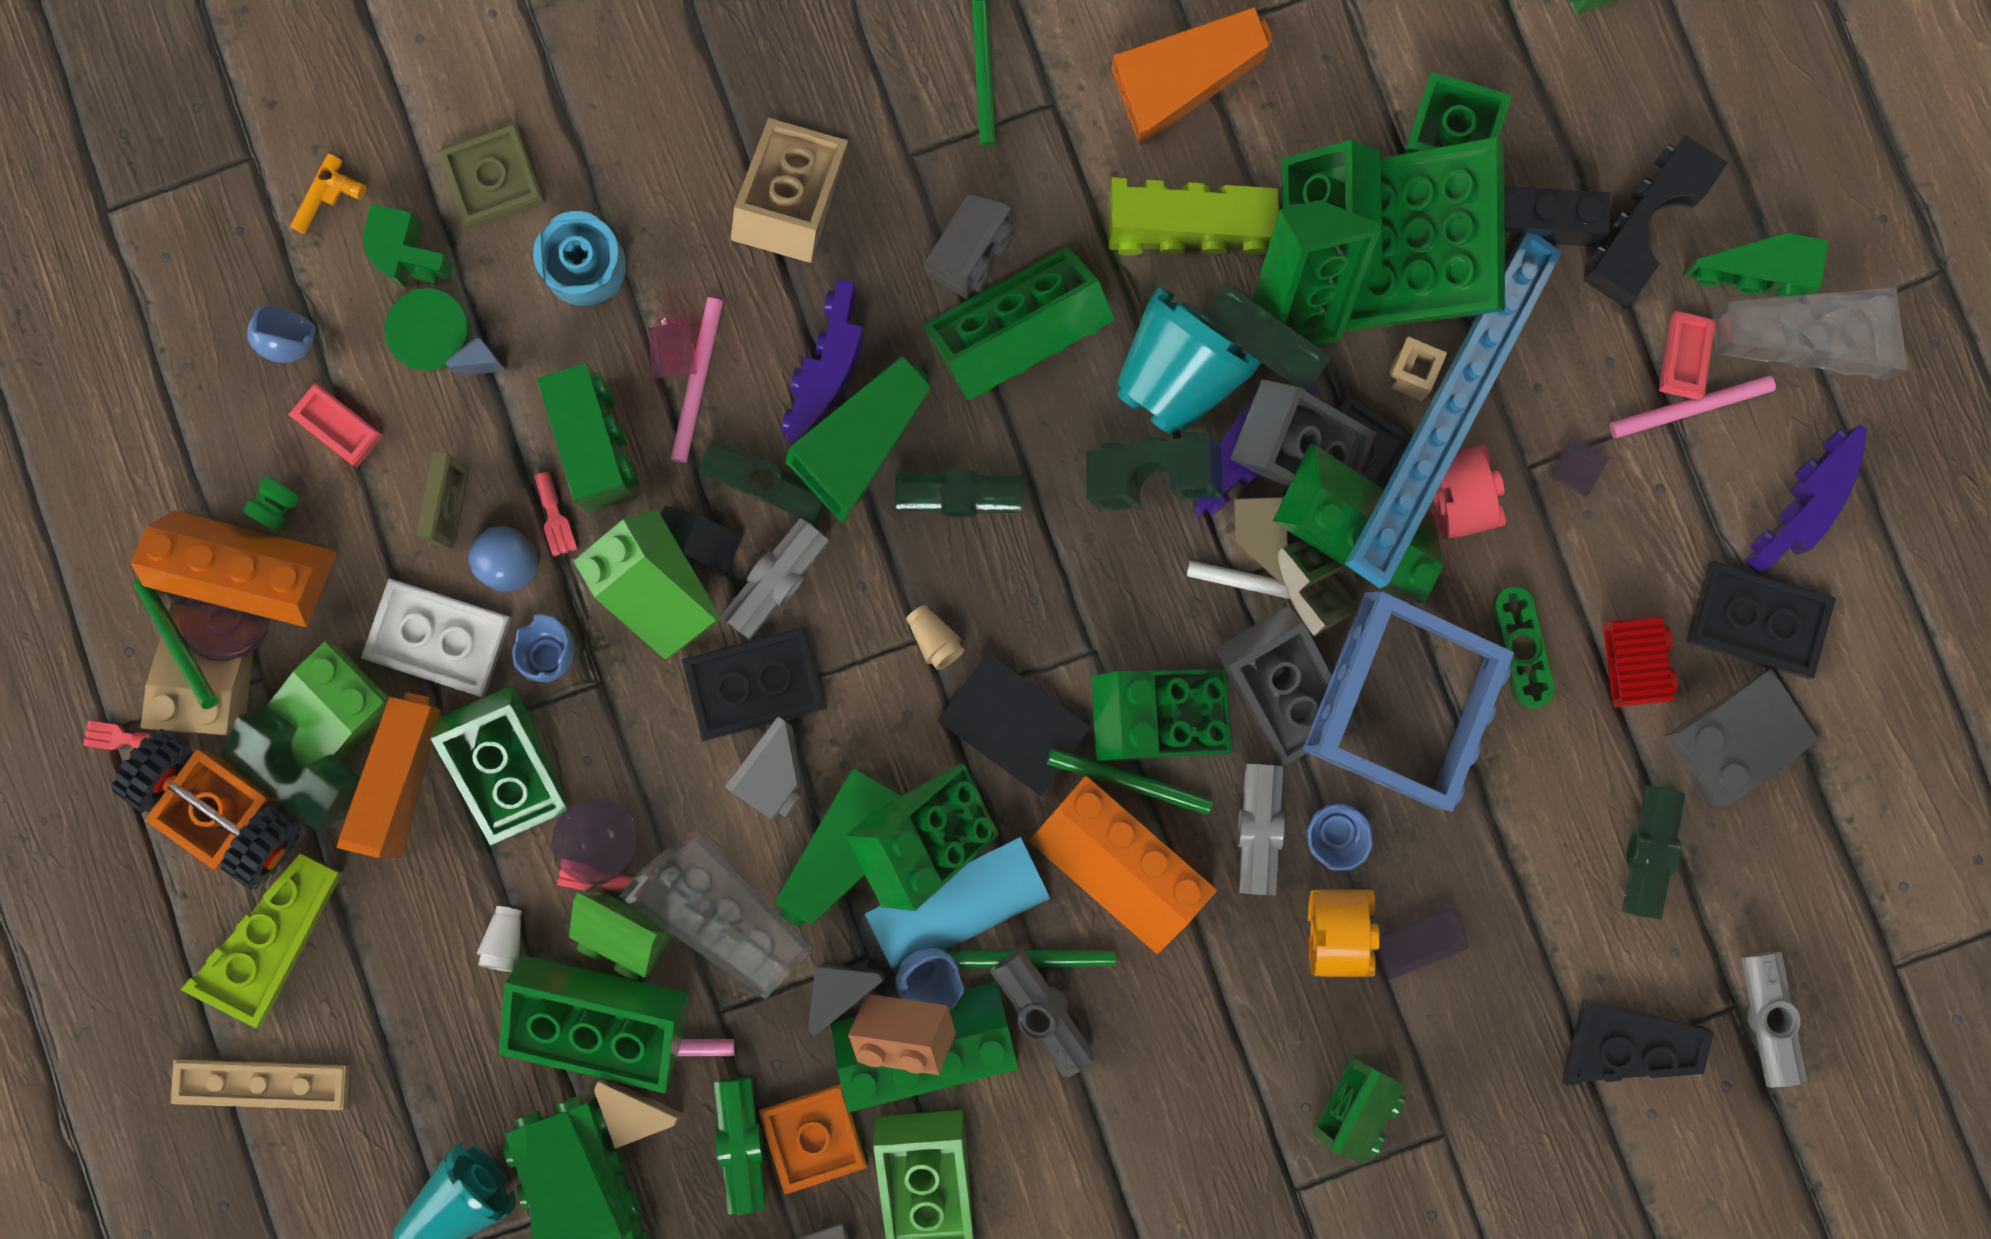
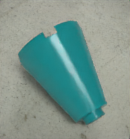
M458 1143L445 1155L393 1231L394 1239H466L505 1219L516 1206L514 1190L507 1194L502 1184L508 1179L507 1175L497 1162L482 1149L472 1146L467 1151L462 1149L464 1143Z

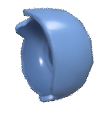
M261 306L256 308L249 322L247 341L254 351L274 363H293L304 358L310 351L316 327L307 318L292 311L278 307Z
M506 525L488 527L474 539L468 553V564L474 576L486 586L498 592L507 593L522 589L534 578L539 565L537 549L533 541L522 532Z
M543 614L534 615V621L531 624L517 630L516 643L512 650L514 667L528 680L538 682H551L562 677L570 670L577 654L575 639L571 631L555 616Z
M1334 803L1324 806L1313 815L1307 828L1308 846L1312 855L1332 871L1355 869L1367 860L1373 847V831L1369 821L1363 813L1346 803Z
M938 948L915 951L901 962L895 978V985L900 999L948 1005L949 1011L955 1007L963 995L964 985L960 979L959 968L950 954H946L944 950Z

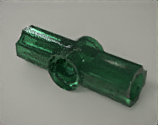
M712 439L701 459L698 469L699 474L745 493L757 502L767 503L810 523H816L824 507L822 501L800 477L778 468L771 461L757 459ZM760 472H769L774 475L776 480L772 489L760 492L753 488V478Z
M961 469L944 470L940 474L896 473L895 511L940 512V515L949 517L977 516L978 513H1022L1023 476L978 475L976 471Z
M1645 786L1638 828L1631 834L1627 847L1626 863L1630 870L1622 912L1662 920L1669 879L1676 872L1681 857V841L1677 836L1686 793L1664 787Z

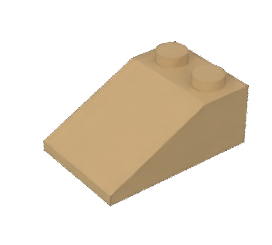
M768 118L734 205L731 240L811 263L823 231L848 140Z
M171 604L169 614L217 696L218 703L210 709H203L161 636L145 686L141 728L157 731L163 729L168 732L244 737L257 615L235 609Z

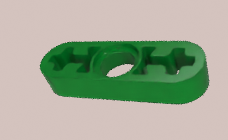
M1509 587L1499 592L1493 599V618L1501 647L1512 651L1513 640L1518 636L1529 638L1534 645V653L1528 660H1521L1513 655L1510 663L1512 669L1508 680L1516 703L1527 709H1535L1545 706L1551 701L1555 690L1534 600L1525 589ZM1509 596H1512L1514 602H1522L1523 609L1517 612L1518 623L1522 624L1527 621L1529 628H1520L1508 633L1507 626L1515 625L1512 612H1504L1503 605L1509 602ZM1538 663L1539 670L1530 671L1534 684L1541 683L1543 691L1537 694V701H1534L1532 695H1524L1523 687L1529 685L1528 674L1524 672L1518 675L1516 667L1524 668Z

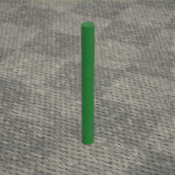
M971 0L979 142L982 147H991L996 145L988 0Z
M139 579L136 580L134 588L199 704L203 709L213 708L218 703V698L156 589L144 587Z
M1051 748L1047 756L1046 764L1199 813L1208 815L1212 808V798Z
M1115 949L1024 950L1035 967L1116 965ZM1016 950L944 952L951 955L958 968H993L1007 955Z

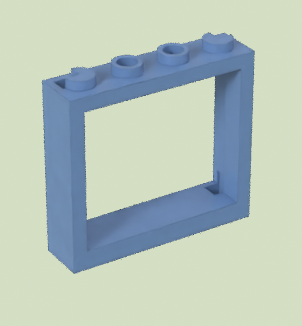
M1365 592L1302 751L1434 809L1453 812L1455 805L1460 802L1464 795V781L1469 768L1475 763L1480 754V740L1485 727L1493 720L1496 713L1495 701L1501 686L1510 677L1512 669L1510 663L1514 652L1384 592ZM1391 614L1484 656L1433 789L1338 748Z

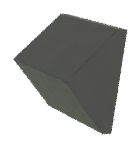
M821 963L816 966L808 1027L811 1035L815 1037L887 977L886 973L882 969Z

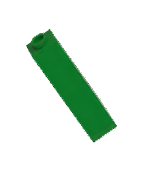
M903 356L789 448L785 462L842 524L849 519L924 404L931 386L928 384L929 381L924 371L916 364L911 365Z
M853 768L775 900L774 904L782 908L779 916L800 928L804 922L813 925L866 875L845 835L872 812L899 798L900 795Z

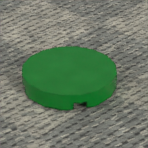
M433 288L415 289L401 296L389 309L384 323L385 341L392 355L408 368L423 373L434 372L433 370H439L443 367L447 368L446 360L466 346L470 339V326L468 325V318L463 307L448 293Z

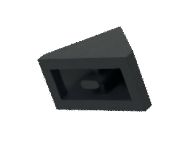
M664 505L661 517L686 559L728 575L743 536L701 515Z

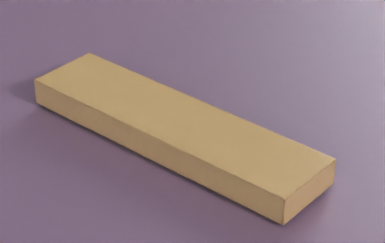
M176 1059L173 1060L170 1104L345 1110L348 1107L350 1065Z

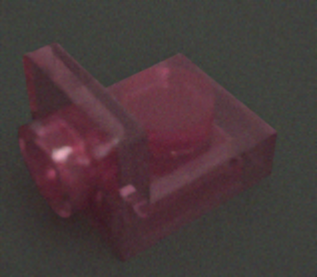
M683 317L658 319V326L648 327L654 379L697 375L693 335L695 334L694 326L690 323L684 324Z

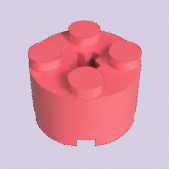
M1484 443L1458 450L1433 498L1435 509L1431 510L1432 516L1440 535L1445 540L1506 525L1504 510L1497 497L1504 495L1503 480L1498 470H1490V456Z

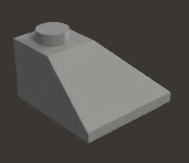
M777 717L725 786L733 794L772 820H776L779 814L786 818L801 798L796 794L801 783L793 726Z

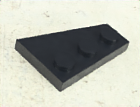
M1582 999L1562 1082L1567 1086L1597 1080L1614 1082L1622 1081V1078L1649 1076L1650 1078L1704 1074L1714 1031L1708 1027Z

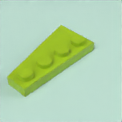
M300 853L263 895V899L252 912L245 915L237 924L236 930L221 947L215 949L205 961L206 964L180 990L256 1029L262 1028L343 872L305 853Z

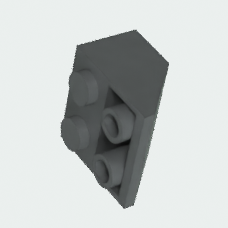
M967 194L924 263L925 275L968 300L973 290L978 293L981 292L992 273L988 268L995 255L1002 258L1014 236L1010 234L1014 227V224L1011 223V207L1001 202Z

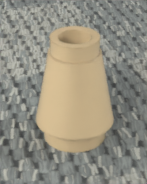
M927 605L918 607L908 615L906 621L910 625L927 664H933L937 670H940L952 664L963 654L964 649L960 645L962 639L931 611Z

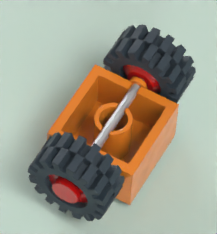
M159 729L158 732H152L148 739L145 737L140 741V746L137 749L133 748L129 753L131 754L130 758L124 760L120 765L122 770L116 772L114 776L115 781L111 785V788H113L112 792L141 813L150 812L145 819L147 823L213 870L224 871L249 890L259 888L260 884L263 885L268 880L270 874L272 876L275 874L277 867L280 863L283 864L287 859L286 855L292 852L295 847L293 844L300 837V826L276 809L283 799L215 751L196 749L193 752L191 748L163 729Z

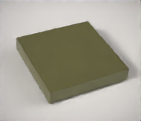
M516 123L437 150L461 221L466 230L545 203Z
M437 451L432 453L416 536L436 547L452 549V547L454 548L469 469L448 453Z

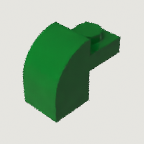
M371 204L364 227L363 244L369 260L390 281L406 287L409 272L412 278L428 283H435L436 278L450 281L454 265L444 254L416 248L422 224L411 212Z

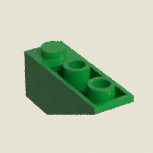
M1785 233L1696 259L1684 270L1683 276L1696 278V283L1703 286L1716 287L1721 284L1737 286V291L1744 294L1757 295L1769 292L1779 294L1778 298L1782 301L1803 302L1821 290L1829 241Z

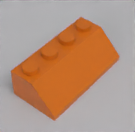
M174 510L147 526L130 563L144 587L307 628L336 560L337 552Z
M1087 776L1077 784L1028 841L1157 955L1192 921L1217 891Z

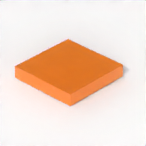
M841 1083L759 1110L784 1195L868 1167L852 1112H847Z

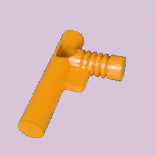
M327 153L290 227L305 235L322 201L335 205L341 192L361 200L366 193V185L338 173L343 161ZM328 172L332 173L330 179L323 180Z

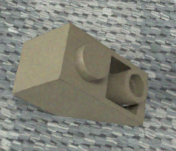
M1285 495L1235 498L1236 542L1277 581L1284 583L1277 553L1282 548L1291 544L1290 532L1273 522V519Z

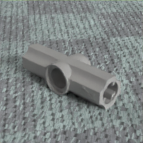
M800 518L773 552L769 551L754 566L747 577L748 583L735 596L727 609L724 610L721 618L750 640L776 607L783 606L791 598L803 581L804 577L802 575L815 562V559L830 541L813 526Z
M1245 764L1243 809L1239 810L1237 824V846L1240 847L1238 893L1276 896L1278 850H1281L1283 846L1285 826L1284 813L1281 812L1283 766Z
M1760 952L1742 956L1741 962L1750 1002L1748 1023L1750 1028L1756 1033L1766 1086L1770 1088L1789 1087L1808 1082L1798 1036L1801 1017L1791 1002L1782 952ZM1777 1008L1781 1015V1021L1775 1029L1771 1030L1767 1024V1016L1772 1009Z

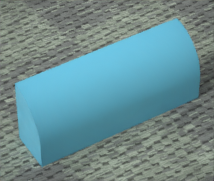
M1020 837L969 862L916 911L882 908L879 906L865 913V916L885 957L897 975L901 962L915 951L927 948H938L946 951L1049 900L1050 897Z

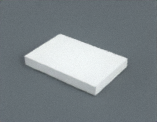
M389 578L361 659L485 698L512 618Z

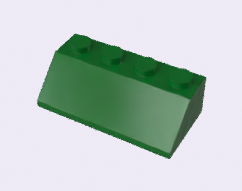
M1321 200L1304 204H1293L1287 208L1280 209L1246 319V323L1266 359L1342 339L1382 230L1378 222Z
M1065 246L922 326L954 383L967 401L977 396L988 393L993 387L1005 380L1026 372L1029 367L1043 359L1059 354L1067 346L1081 338L1097 333L1103 326L1114 321V317L1098 279L1068 246Z
M1310 444L1274 516L1273 522L1355 572L1345 565V562L1384 490L1318 446ZM1425 516L1423 517L1389 584L1380 589L1395 598L1426 603L1444 566L1437 527L1434 522Z
M522 955L504 984L499 1055L666 1094L685 1030L689 993Z
M993 981L965 988L955 1007L950 1010L956 1035L939 1075L928 1073L914 1074L902 1069L882 1066L870 1067L858 1063L848 1035L856 1016L832 1022L831 1030L837 1070L847 1112L1018 1070V1062L998 982Z

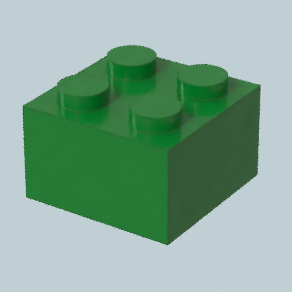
M1431 71L1404 154L1494 137L1499 138L1512 95Z

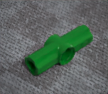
M742 1076L717 1080L714 1082L719 1128H716L715 1134L716 1153L719 1167H723L728 1214L742 1215L765 1210V1182L762 1171V1162L765 1159L764 1138L761 1123H757L752 1076Z

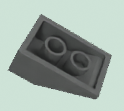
M1262 379L1230 460L1256 474L1289 488L1310 444L1318 446L1361 474L1377 433L1299 387Z
M1286 606L1215 648L1232 682L1283 767L1307 754L1302 750L1332 676L1306 625L1289 606ZM1352 714L1345 731L1357 725Z
M1772 668L1664 735L1666 741L1710 808L1731 805L1765 783L1819 741Z

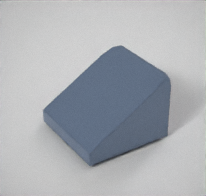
M477 337L445 362L458 376L505 370L491 349Z

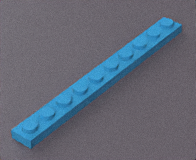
M1522 233L1519 236L1505 263V311L1477 315L1345 562V565L1378 588L1388 585L1562 254L1560 250L1539 235Z

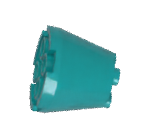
M1159 286L1149 299L1117 380L1120 389L1116 395L1134 409H1137L1139 406L1146 408L1154 414L1150 420L1166 433L1172 434L1173 431L1177 432L1178 429L1184 432L1250 378L1263 362V359L1254 351L1251 354L1248 352L1244 354L1241 351L1244 346L1242 340L1194 305H1190L1185 301L1172 302L1175 294L1167 288Z

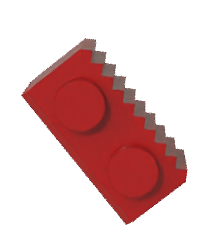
M1662 616L1615 620L1602 624L1613 708L1659 704L1674 700L1673 693L1678 690V677L1675 668L1669 667L1667 650L1672 648V633L1668 625H1663L1664 619Z

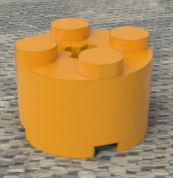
M1320 889L1310 891L1308 921H1311V936H1308L1310 969L1311 973L1314 974L1313 976H1375L1374 951L1370 950L1379 949L1378 923H1371L1369 916L1375 913L1373 889Z

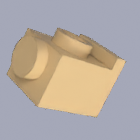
M1407 336L1389 372L1391 374L1390 377L1395 378L1391 389L1423 401L1432 391L1447 352Z

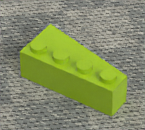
M1112 177L1108 198V250H1118V254L1124 256L1140 255L1143 253V250H1160V254L1172 256L1185 253V249H1201V253L1205 255H1221L1226 253L1227 249H1243V253L1248 255L1267 253L1279 214L1278 188L1225 185L1220 187L1219 193L1211 192V187L1204 185V183L1188 182L1186 185L1177 188V190H1172L1164 186V181L1146 180L1145 185L1127 187V178Z

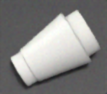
M496 906L495 914L492 916L476 953L480 955L479 966L505 972L513 971L514 963L518 962L520 957V917L522 911Z

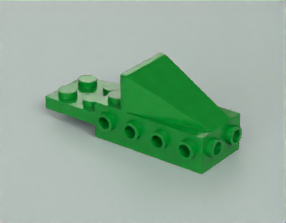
M580 1095L556 1104L558 1112L542 1118L540 1111H536L514 1120L516 1128L504 1134L507 1142L503 1143V1152L508 1165L511 1168L516 1167L521 1182L517 1185V1193L522 1207L525 1210L530 1209L532 1239H650L647 1232H642L637 1217L640 1215L637 1198L633 1190L628 1191L623 1176L626 1173L625 1163L620 1150L613 1147L597 1098L583 1103Z

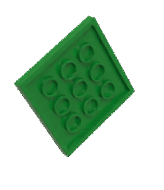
M1494 137L1380 158L1383 276L1363 280L1345 330L1353 332L1505 311L1504 141Z

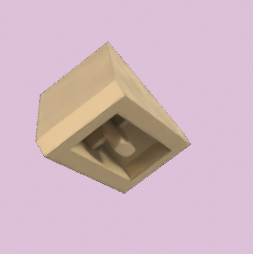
M601 1079L597 1082L594 1089L614 1148L673 1127L680 1121L683 1114L614 1081Z

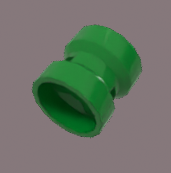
M264 474L258 484L259 492L255 498L248 499L241 511L279 533L286 522L285 514L289 509L296 507L301 496ZM266 497H269L270 499L279 503V507L267 501Z

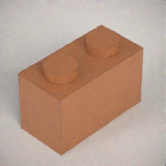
M866 994L848 1035L858 1063L870 1067L882 1066L902 1069L914 1074L928 1073L939 1075L956 1032L948 1005Z

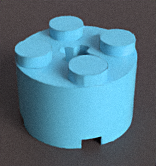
M583 211L565 212L550 220L551 223L542 233L538 234L535 240L533 258L538 273L552 292L562 301L576 306L596 305L617 295L626 273V257L620 242L610 227L598 219V217ZM585 253L587 258L583 259L581 264L575 265L574 262L580 260V254Z

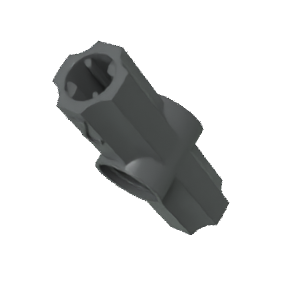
M1016 950L1007 955L991 969L990 972L1019 1013L1018 1025L1021 1031L1028 1038L1039 1041L1063 1077L1067 1076L1069 1078L1092 1063L1096 1055L1067 1014L1068 1002L1065 996L1058 989L1049 987L1024 950ZM1038 1010L1045 1012L1048 1017L1042 1015Z

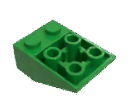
M1226 669L1116 671L1091 676L1096 761L1232 754Z
M958 764L875 810L845 836L881 907L916 911L995 840L999 834L965 764Z

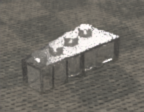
M1897 287L1728 301L1712 313V319L1716 320L1714 335L1716 352L1719 355L1764 362L1778 361L1808 369L1811 367L1835 370V373L1847 375L1861 374L1873 376L1872 379L1885 381L1907 371Z
M693 828L642 868L619 896L764 999L768 998L813 952L792 928Z

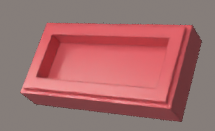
M1677 310L1673 312L1669 322L1659 384L1660 392L1699 401L1705 395L1716 325L1715 319Z
M317 383L311 386L288 414L356 468H358L384 436Z

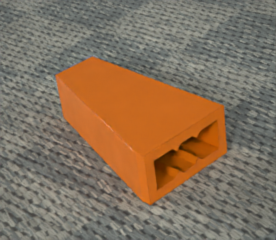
M1255 7L1113 55L1111 71L1139 145L1150 141L1265 59L1269 44L1272 43V37L1266 20H1259Z
M409 692L404 693L403 700L389 697L336 848L376 858H402L433 743L431 735L435 719L439 718L441 709L428 706L430 697Z

